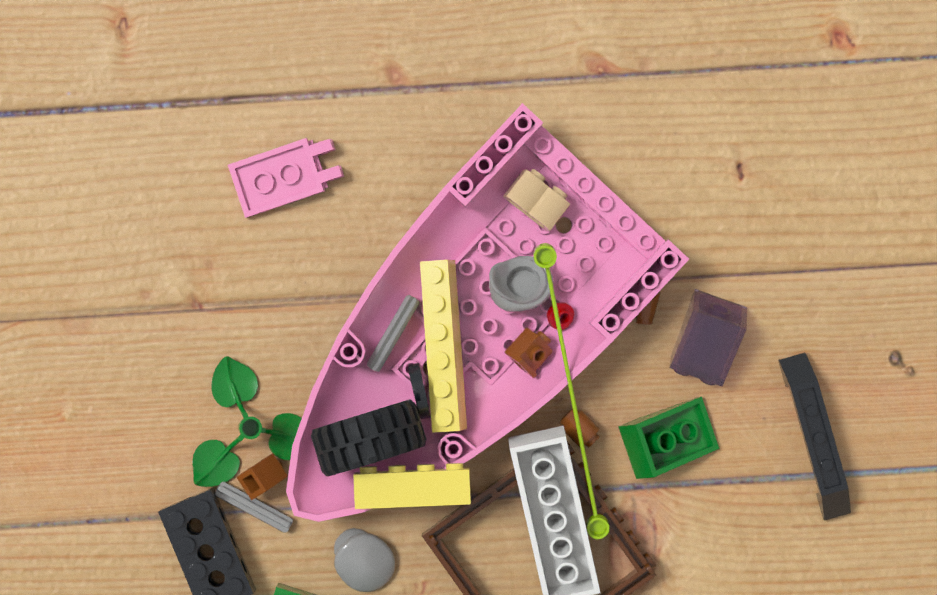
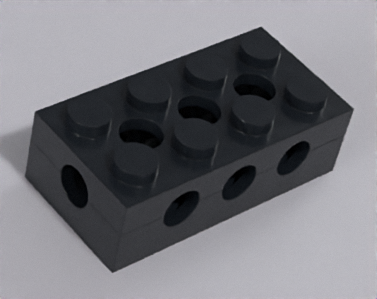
M214 487L158 511L192 595L254 594L256 587L220 501L215 495ZM197 518L203 523V530L201 532L194 531L191 528V519ZM204 544L210 545L214 550V556H204L201 552V546ZM212 571H221L225 576V581L223 583L215 582L212 578Z

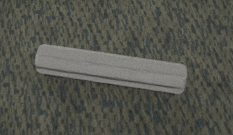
M411 295L405 297L367 362V366L376 372L381 370L419 305L418 299Z
M221 482L216 490V497L283 533H286L293 523L291 517L257 499L251 500L246 493L226 482Z

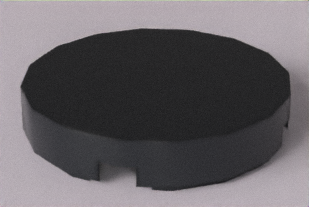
M419 363L411 364L408 366L419 417L421 420L431 418Z

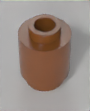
M572 408L559 423L564 426L565 433L580 447ZM580 410L578 411L583 442L589 448L599 439L600 436L597 432L600 428Z

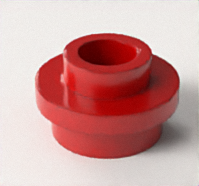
M560 302L557 303L559 318L564 314L560 319L561 329L564 330L571 325L574 319V310L569 304ZM551 305L547 311V319L549 325L557 330L553 305Z

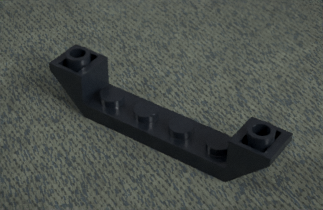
M805 352L779 359L778 362L785 387L790 389L819 493H816L823 520L850 514L849 488L820 386Z

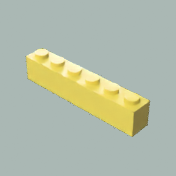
M455 260L420 262L432 433L461 431L467 429L456 264Z

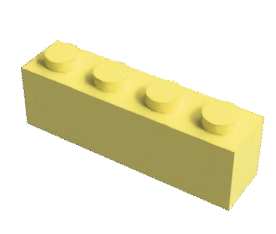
M447 463L446 469H435L434 464L417 465V470H406V465L388 466L389 471H377V466L360 467V472L353 474L355 509L471 504L469 468H463V463Z

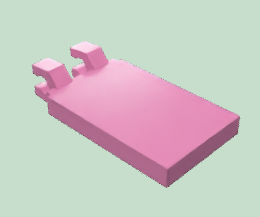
M308 138L229 164L228 168L245 218L325 192V188H328L327 182L345 177L342 167L339 165L323 170L318 157L336 150L333 140L327 139L314 144L313 140L308 141Z

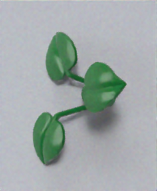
M229 356L224 357L217 365L212 377L211 390L214 399L220 406L231 407L235 403L237 404L243 416V419L238 424L240 435L226 448L218 440L204 441L196 448L192 460L193 481L195 485L201 487L217 486L221 482H227L234 477L239 469L240 460L237 455L230 451L244 438L255 439L261 433L270 434L271 436L268 440L270 451L279 459L290 460L292 445L302 419L295 414L282 413L274 417L272 429L262 427L259 419L252 416L249 417L241 401H249L254 397L258 388L257 377L249 367Z

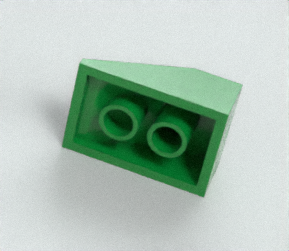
M702 396L618 426L636 479L657 477L720 449Z

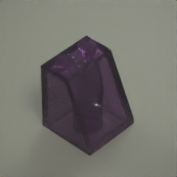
M695 289L671 355L670 368L674 369L679 375H691L699 378L707 385L716 384L723 386L747 330V307Z

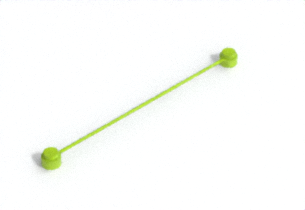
M542 243L535 248L533 257L537 266L546 269L593 510V515L589 517L586 523L587 532L594 539H602L609 533V522L605 516L597 514L550 267L556 262L557 254L552 245Z

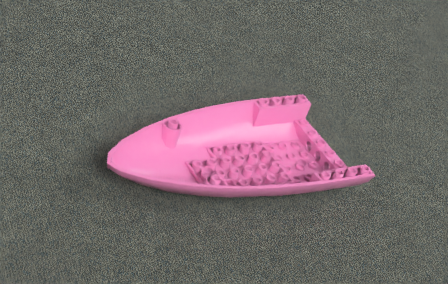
M523 103L447 183L418 217L373 277L338 334L312 388L292 445L286 493L294 516L320 522L370 510L355 509L353 474L360 472V467L328 477L322 473L311 439L313 429L409 399L416 404L408 366L419 363L430 411L428 375L423 371V364L427 361L420 262L455 260L467 429L432 433L431 418L422 419L421 423L427 439L425 446L362 466H377V471H389L388 466L406 465V470H417V465L434 464L435 469H446L447 463H465L523 423L568 385L558 331L549 325L547 319V311L552 305L551 295L542 305L530 310L510 312L499 308L492 300L489 289V273L495 264L518 256L533 257L535 248L542 243H548L555 248L557 259L555 264L550 267L554 281L556 303L565 302L574 310V319L571 325L562 330L571 380H573L614 341L689 260L670 240L665 241L552 136L542 126L543 122ZM527 169L531 171L535 169L546 178L544 183L552 189L556 186L567 194L565 200L570 205L561 217L568 218L571 221L572 227L568 233H560L556 229V224L550 231L544 230L503 197L522 170ZM407 295H411L419 300L417 309L381 370L376 372L367 366L368 360ZM526 327L534 333L541 331L552 341L548 346L553 352L535 371L538 374L535 378H532L520 369L504 353Z

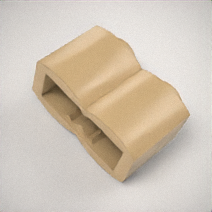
M527 169L522 170L503 197L544 230L550 231L570 205L565 200L567 194L556 186L552 189L544 183L546 178L535 169L531 171Z

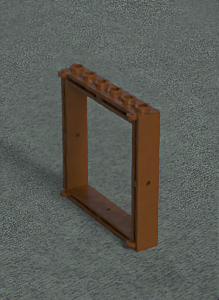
M567 441L571 456L575 451ZM571 456L577 488L592 507L583 462L577 464ZM514 468L470 499L471 504L461 505L422 533L423 539L463 595L482 594L442 538L515 487L518 483ZM599 484L595 487L592 485L597 514L607 518L610 534L635 567L632 572L600 595H630L656 576L653 568L657 565L647 552L643 555L636 547L640 544L639 540L631 529L625 532L620 525L624 519L615 507L609 509L605 504L604 500L608 497Z

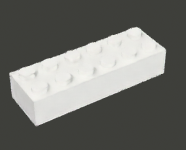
M564 426L509 437V448L543 595L599 594L598 578Z

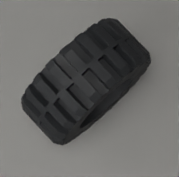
M411 399L313 429L311 434L321 471L327 477L424 447L427 440L416 404Z

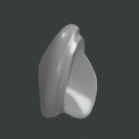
M532 256L511 258L495 264L490 270L489 289L491 298L503 310L510 312L530 310L542 305L550 297L546 269L537 266ZM551 273L552 282H553V288H554V281H553V276H552V273Z
M352 528L341 533L336 539L334 545V566L340 578L349 587L360 592H372L380 589L391 579L395 570L394 554L390 547L379 537L362 529Z

